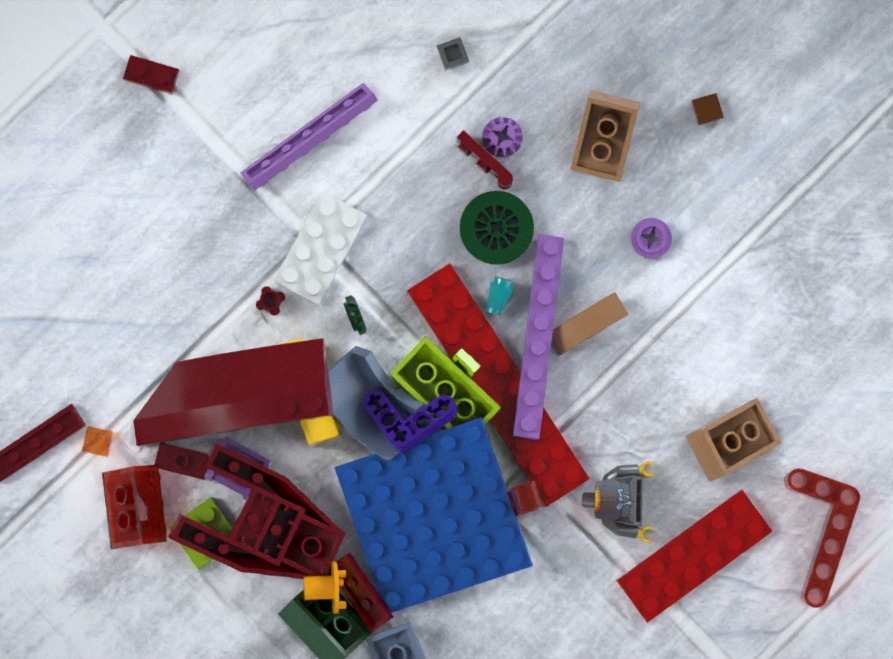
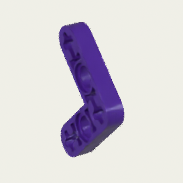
M379 390L368 392L363 399L367 412L392 446L399 452H406L454 419L458 413L455 401L448 395H441L406 420L402 419L384 393ZM375 400H377L383 408L380 412L378 411L376 406L373 405V402ZM446 405L449 409L444 411L441 407ZM434 412L438 418L434 419L431 413ZM395 416V421L392 425H383L386 417ZM424 418L430 419V423L426 428L420 429L417 427L420 420ZM399 430L406 440L401 442L395 432Z

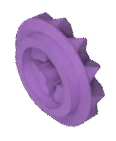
M500 116L490 120L484 127L482 141L486 150L492 155L508 157L515 154L521 147L523 133L520 125L512 118ZM507 127V137L510 140H504L497 146L498 136L495 133H501Z
M656 218L641 220L635 225L631 233V244L634 250L644 258L656 259L661 257L669 250L672 243V234L669 227L663 221ZM654 228L655 238L662 242H653L652 246L648 249V240L640 235L647 236Z

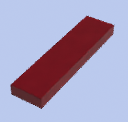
M73 404L59 411L0 451V483L87 426Z

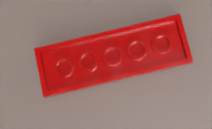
M741 489L616 581L646 623H648L773 531Z

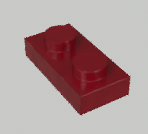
M130 55L123 80L173 95L180 70Z

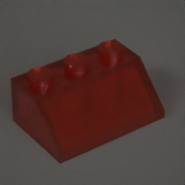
M158 464L132 466L102 472L110 549L167 542Z

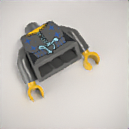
M647 461L640 466L632 464L615 467L606 473L601 481H596L595 492L583 493L582 506L584 508H595V518L601 519L603 526L617 536L636 538L638 536L640 540L650 542L651 539L643 537V532L646 529L654 531L651 527L642 526L643 478H649L655 474H647L644 471L645 466H651L653 463Z

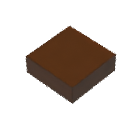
M717 93L691 101L698 126L724 118Z

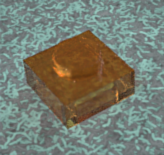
M87 426L82 452L108 457L114 432Z

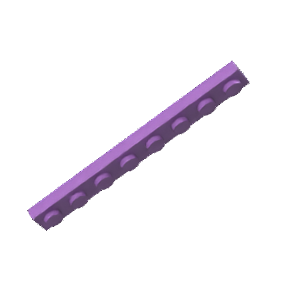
M539 234L537 237L512 437L537 441L540 437L564 238L543 234Z

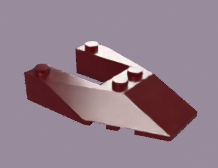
M213 443L202 466L251 489L229 536L179 513L168 537L243 573L303 579L309 576H326L346 534L286 476Z

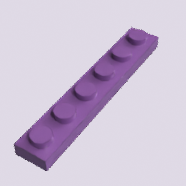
M362 83L240 172L241 175L255 191L259 187L264 186L278 173L286 170L289 165L300 157L308 154L319 143L327 140L330 135L341 127L349 124L360 113L368 110L378 99Z

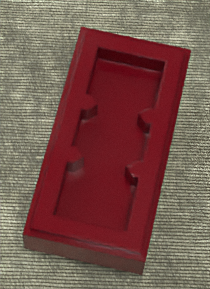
M160 442L154 468L205 480L204 476L207 468L202 465L208 454Z

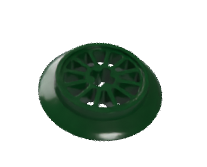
M489 191L478 195L469 202L460 219V236L465 248L476 259L488 264H506L516 260L527 250L534 234L533 217L527 205L517 196L504 191ZM496 207L503 208L499 218L496 214ZM492 208L494 218H491L485 210ZM506 210H509L512 215L503 220ZM483 213L489 222L479 219L478 216ZM514 217L517 219L518 224H506ZM475 222L485 225L486 228L475 229ZM502 223V233H491L492 227L490 224ZM518 228L519 233L516 235L507 231V229ZM479 232H487L480 239H477L475 234ZM505 234L516 240L511 244L505 237ZM490 236L491 239L488 246L485 247L481 242ZM500 238L508 245L507 248L501 249ZM494 239L497 240V250L490 249Z

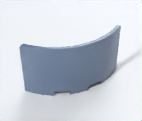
M355 346L328 369L334 417L364 447L385 460H391L399 451L392 446L367 412L363 404L365 395L372 390L383 392L403 420L412 416L425 405L410 397L400 388L395 391L387 383L389 377L378 363L373 352ZM377 400L373 402V405L380 412L383 409ZM395 416L386 417L383 425H392L395 421ZM424 418L420 420L417 427L420 429L426 428L430 423V419ZM399 430L395 432L401 442L406 440Z

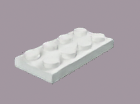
M322 191L273 281L319 306L368 216Z

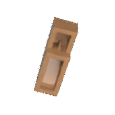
M616 292L553 329L552 343L559 355H562L625 318L628 312Z

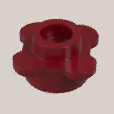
M265 286L261 289L262 294L260 300L256 302V307L260 311L266 310L271 315L276 316L280 313L279 307L281 302L285 300V294ZM273 299V302L269 303L268 300Z

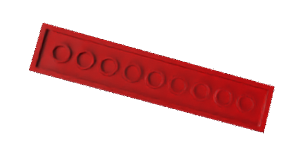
M450 263L408 289L409 296L450 359L462 348L480 365L471 379L501 407L490 421L546 507L588 481L590 479L544 407L538 441L512 437L520 370Z

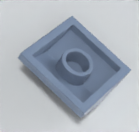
M411 621L366 639L373 659H426Z

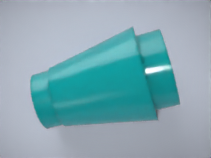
M495 276L494 280L490 281L487 312L501 316L503 309L515 290L513 289V281Z

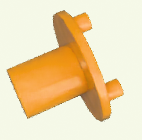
M332 561L331 576L304 577V600L332 599L334 614L338 613L339 609H346V601H339V586L344 585L343 578H346V570H338L337 562Z

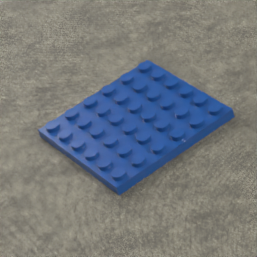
M482 417L433 433L406 452H399L391 460H385L376 454H371L334 467L376 590L391 613L533 566Z

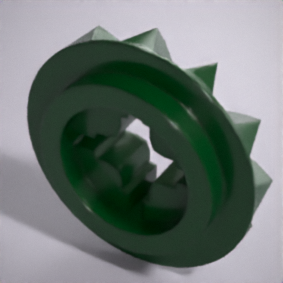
M352 295L345 297L346 302L343 305L353 331H358L359 335L365 334L367 328L357 302Z

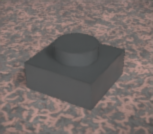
M461 37L437 45L445 71L469 63Z

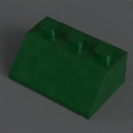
M303 590L278 613L318 659H345L372 634L357 611L340 593L339 601H346V609H339V612L335 614L333 613L332 599L304 600Z

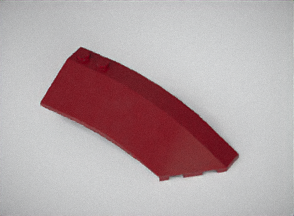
M324 338L240 350L176 362L133 420L136 446L333 417L334 410Z

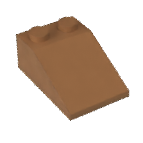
M591 90L571 170L620 182L641 102Z
M758 398L745 403L685 436L709 482L726 476L781 444Z

